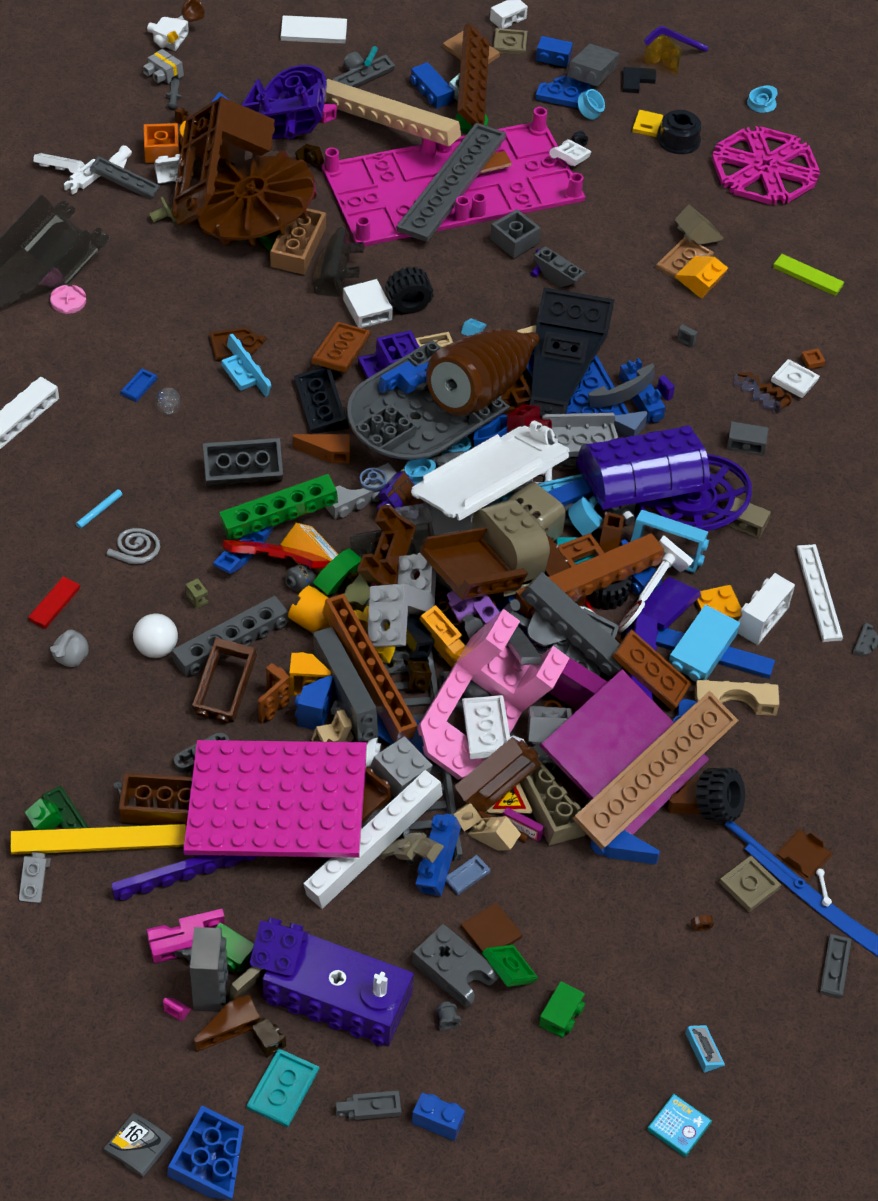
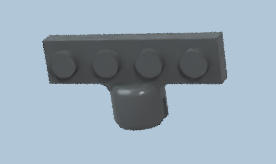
M351 52L344 58L343 63L349 72L333 78V81L357 88L393 71L395 65L385 54L373 60L370 66H366L365 60L358 52Z

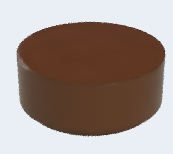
M700 915L691 920L693 930L701 931L712 928L714 922L711 915Z

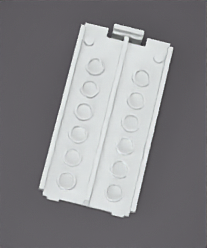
M534 420L530 423V428L519 426L502 437L497 434L423 476L422 482L412 487L411 493L415 498H420L439 509L444 515L452 518L457 517V520L460 521L569 458L568 452L570 450L568 447L558 443V439L554 437L555 434L551 428L542 426L541 423Z

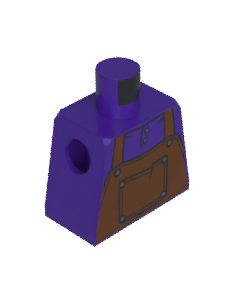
M405 471L395 473L378 493L382 503L376 507L377 511H379L381 505H391L398 514H402L424 502L422 499L412 496L411 490L415 485Z

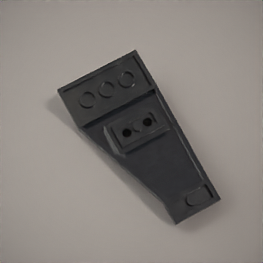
M543 288L536 322V334L539 336V342L535 346L532 396L530 405L540 406V418L545 414H567L569 402L608 336L615 299ZM555 344L560 345L558 349L553 348ZM573 347L578 349L576 352L571 351Z

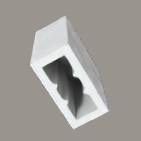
M377 279L343 288V300L357 327L363 328L392 320L393 308Z

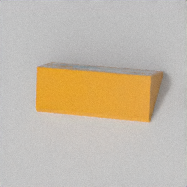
M296 523L280 544V546L318 555L329 561H332L338 555L312 526ZM313 568L316 577L324 568Z

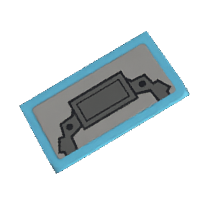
M707 1026L687 1027L685 1034L703 1072L725 1066Z

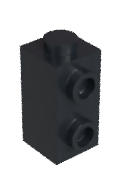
M416 614L407 615L406 646L404 648L411 658L429 656L435 642Z

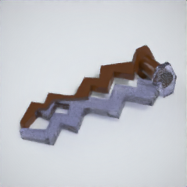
M752 372L739 373V376L746 377V381H738L737 374L734 375V386H742V391H753V400H763L762 408H773V411L779 414L786 405L789 406L792 402L789 393L785 394L781 387L772 388L771 383L760 384L759 376H752ZM766 389V394H760V390ZM777 394V399L782 400L774 402L775 399L769 400V395Z

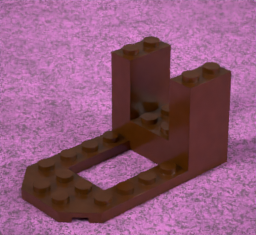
M224 97L218 98L186 119L171 211L178 225L185 226L202 216L215 192L214 183L218 174L217 165L226 169L224 163L226 160H229L232 165L245 161L246 150L259 156L271 150L272 135L275 131L274 119ZM196 157L204 159L201 179L199 183L191 187L193 163Z

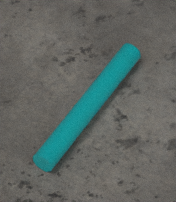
M373 46L364 62L366 66L371 65L378 51L376 46Z

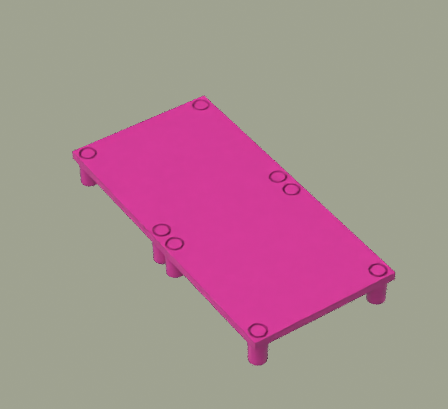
M537 107L534 109L533 122L497 129L506 132V139L495 153L505 151L512 165L502 169L479 173L464 195L456 198V205L436 232L500 219L516 209L524 214L585 201L586 197L582 191L583 176L580 173H572L569 165L559 157L552 158L549 154L550 149L558 147L546 125L547 110L545 108ZM465 136L459 137L450 146L422 138V144L343 160H339V151L336 148L326 149L325 163L321 164V169L357 248L411 237L397 232L396 226Z

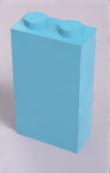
M705 604L671 653L669 663L693 681L707 680L737 636L740 622Z

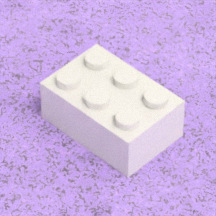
M776 573L770 579L767 578L762 584V589L755 591L749 604L745 603L740 612L742 617L738 621L740 622L738 634L759 645L789 608L795 584Z

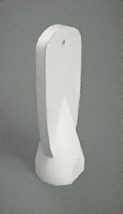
M123 145L109 161L124 168L127 158L130 157L132 151Z

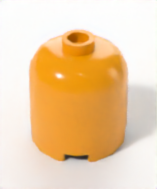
M308 585L299 593L298 597L301 599L297 605L292 604L288 612V618L311 633L330 628L322 613L325 600L329 598L316 588Z

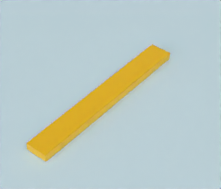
M186 824L11 831V855L32 854V852L59 853L184 847Z

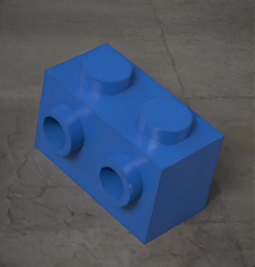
M542 36L537 47L536 61L568 67L572 56L573 43Z
M421 1093L413 1111L412 1124L455 1141L464 1122L465 1110L456 1103H447L440 1100L434 1094L427 1095Z

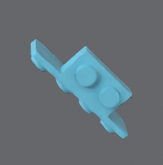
M230 334L227 346L234 356L222 360L221 366L240 391L257 385L265 397L269 396L270 380L263 375L260 367L252 360L250 353L246 352L242 347L240 340L236 339L233 334Z

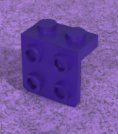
M269 917L268 921L260 920L250 964L254 967L284 975H293L302 941H307L309 932L304 931V926L294 923H290V926L281 925L282 920Z

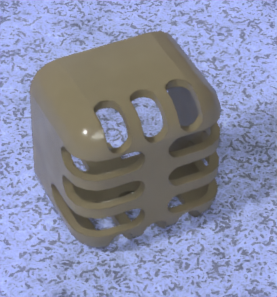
M529 482L508 499L516 500L539 524L547 537L550 536L553 542L562 536L566 513L565 508L560 501L538 484ZM539 513L540 516L536 518L533 516V514Z

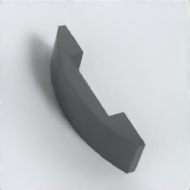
M652 363L637 370L636 378L607 390L605 386L589 392L588 405L592 408L606 407L622 403L638 395L655 378L654 364Z

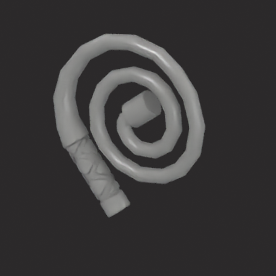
M142 528L128 529L122 532L117 539V545L124 553L108 549L107 556L127 562L128 564H144L151 561L158 554L160 540L154 533ZM130 534L125 539L126 547L130 549L140 548L144 540L146 541V546L140 551H129L123 547L121 540L125 535ZM145 534L151 536L156 543L154 551L145 557H134L150 549L151 541ZM132 538H136L134 545L129 543Z

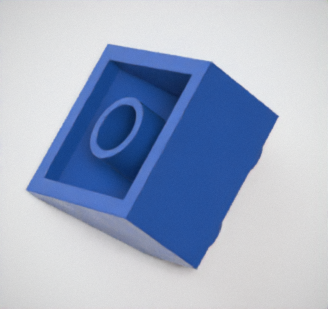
M329 675L303 687L301 695L297 694L295 699V706L297 707L295 718L298 719L299 727L315 730L316 726L324 725L333 701V676Z

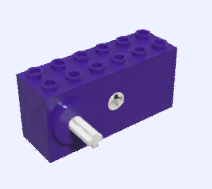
M308 934L307 941H302L293 975L288 976L269 970L266 971L263 977V999L271 1006L276 1007L280 1005L287 1008L293 1014H304L314 1022H325L335 1030L343 1029L349 1031L356 1038L365 1037L370 1039L375 1045L389 1046L412 996L414 973Z

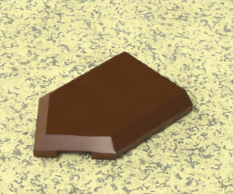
M246 327L209 333L216 360H223L234 356L227 346L230 334H233L236 339L240 340L242 347L250 355H253L267 339L263 335L252 333Z

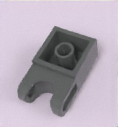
M442 924L413 951L412 964L464 1007H469L474 1003L475 994L468 985L469 982L479 980L486 985H492L499 978L491 964L445 924Z

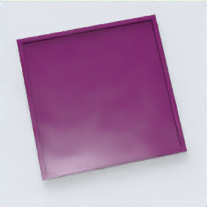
M622 669L539 747L592 800L667 731L674 722ZM703 754L624 830L633 835L709 758Z

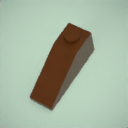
M250 995L236 997L194 1038L196 1052L252 1030V1026L260 1020V1017Z

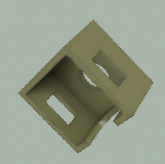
M198 578L186 584V595L196 609L208 604V600L204 597L208 595V591Z

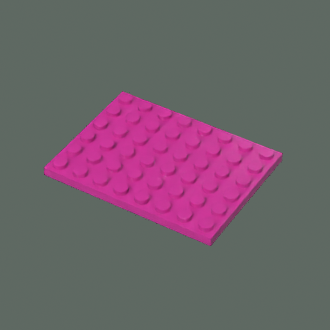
M197 740L184 854L360 858L367 742Z

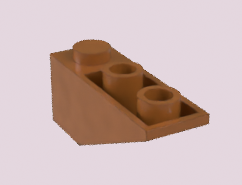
M293 434L294 449L329 463H350V434Z

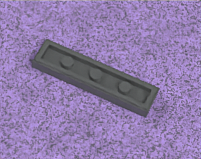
M100 156L90 166V171L151 200L160 189V185Z

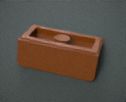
M505 151L494 153L480 173L510 167L512 163Z

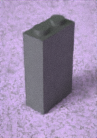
M589 44L570 61L567 77L599 86L616 69L620 53Z

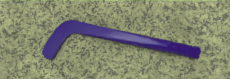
M664 26L656 28L644 40V43L648 46L655 38L664 34L704 52L708 51V46Z

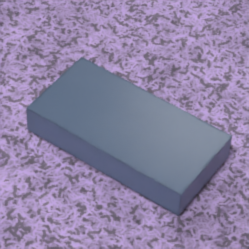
M475 855L448 874L445 883L458 896L489 874L491 869L478 855Z

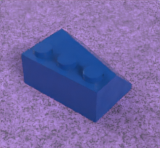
M201 1106L168 1166L167 1177L210 1198L233 1200L244 1126Z

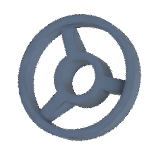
M368 468L360 475V484L363 488L370 491L382 489L387 482L386 474L378 468ZM368 473V477L363 482L362 477ZM378 473H380L385 480L380 478ZM368 483H381V485L377 487H370L366 485Z

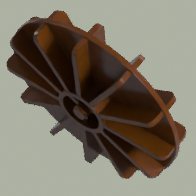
M283 150L276 156L259 157V155L253 153L252 159L234 165L229 160L224 161L226 169L218 173L215 178V192L202 216L196 219V222L204 235L219 238L222 245H228L232 240L249 239L251 246L256 245V238L275 231L283 236L285 235L283 227L297 218L305 219L308 216L306 209L317 196L314 176L304 160L289 158L286 151Z

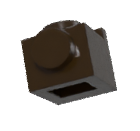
M268 1018L260 1019L252 1026L253 1038L266 1058L276 1053L278 1048L283 1049L286 1047V1036L284 1033L281 1035L276 1024L272 1025Z

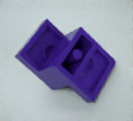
M411 330L378 337L375 354L358 357V364L365 378L368 379L420 346Z

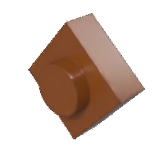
M819 348L803 351L801 354L807 369L825 366L826 361Z

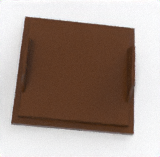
M798 829L774 856L809 881L817 869H820L834 853L825 848L823 841L813 833L806 834L801 829Z

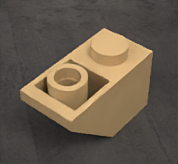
M507 816L482 818L481 821L472 826L468 835L499 851L511 850L521 833Z

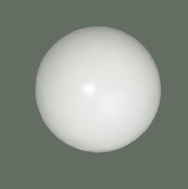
M162 614L144 616L137 622L133 631V641L140 653L150 658H161L168 655L175 648L178 640V631L174 622Z

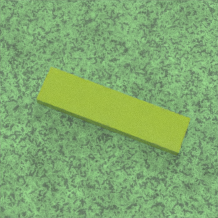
M784 254L780 255L773 266L774 269L834 296L838 294L844 285V281Z

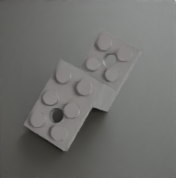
M422 554L399 556L398 584L370 586L368 637L374 648L406 646L407 615H422L435 605L436 570ZM419 570L420 576L415 580L414 574ZM389 621L390 628L385 631V624Z

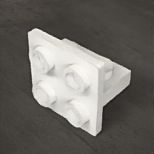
M176 154L172 158L160 156L155 160L154 170L156 171L158 184L176 182L180 154Z

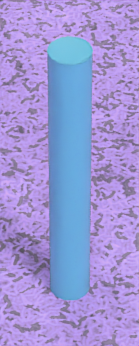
M117 489L76 522V526L80 529L120 498L122 492Z

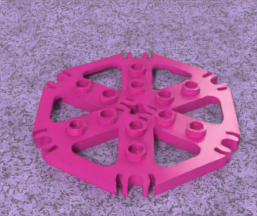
M755 126V131H751L749 127H747L746 131L744 128L717 143L712 154L715 170L721 185L724 184V188L730 186V193H733V195L770 205L772 203L776 205L777 200H781L782 204H785V200L789 203L814 188L820 174L810 146L807 147L806 142L800 144L801 138H797L795 135L761 126L760 129ZM765 139H772L785 144L770 152ZM739 141H745L749 146L750 152L732 148L731 146ZM801 156L805 158L809 168L788 162ZM728 163L743 168L730 176H726L722 164ZM761 178L767 194L762 196L758 193L747 192L744 188ZM781 178L801 183L802 187L792 193H788L784 188Z

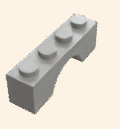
M389 463L378 467V469L386 474L387 482L397 473ZM378 473L379 477L385 480L384 477L380 473ZM370 483L368 486L377 487L380 486L381 483ZM339 485L336 487L338 503L326 507V509L334 519L346 517L352 511L361 510L367 504L380 501L378 493L382 489L377 491H370L365 488L350 490Z

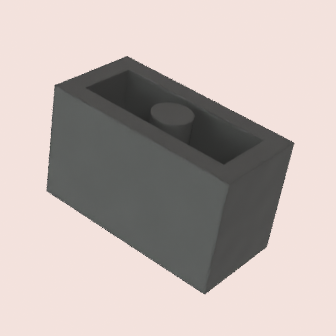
M731 421L727 450L764 456L768 427Z

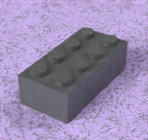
M280 438L203 443L206 486L283 480Z
M194 927L190 961L194 1011L220 1012L222 1004H226V984H228L229 975L227 970L226 937H222V928Z

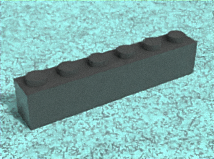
M543 572L534 578L521 593L526 602L540 612L542 617L553 624L557 631L567 637L603 673L611 677L618 672L622 665L612 655L620 643Z

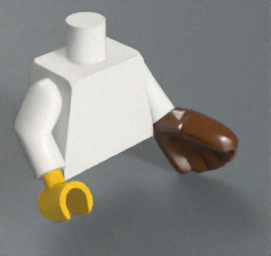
M185 0L181 9L182 15L179 18L162 17L157 24L151 22L148 24L147 31L153 33V40L160 48L166 47L176 51L189 33L188 22L198 21L205 17V9L199 0Z

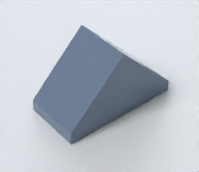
M647 411L615 415L614 425L617 434L625 438L637 436L646 425Z

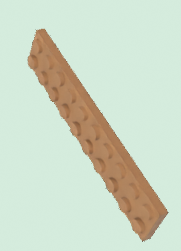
M708 691L572 819L603 850L739 720L711 691Z

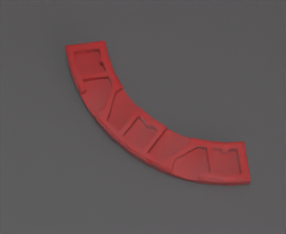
M223 540L224 549L231 553L256 554L269 552V556L282 559L288 556L293 557L297 563L312 569L325 568L330 562L318 555L290 547L260 542Z

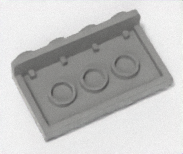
M614 413L545 414L542 416V419H550L552 421L554 437L558 439V443L569 448V457H578L580 447L583 444L599 443L618 438L614 425Z

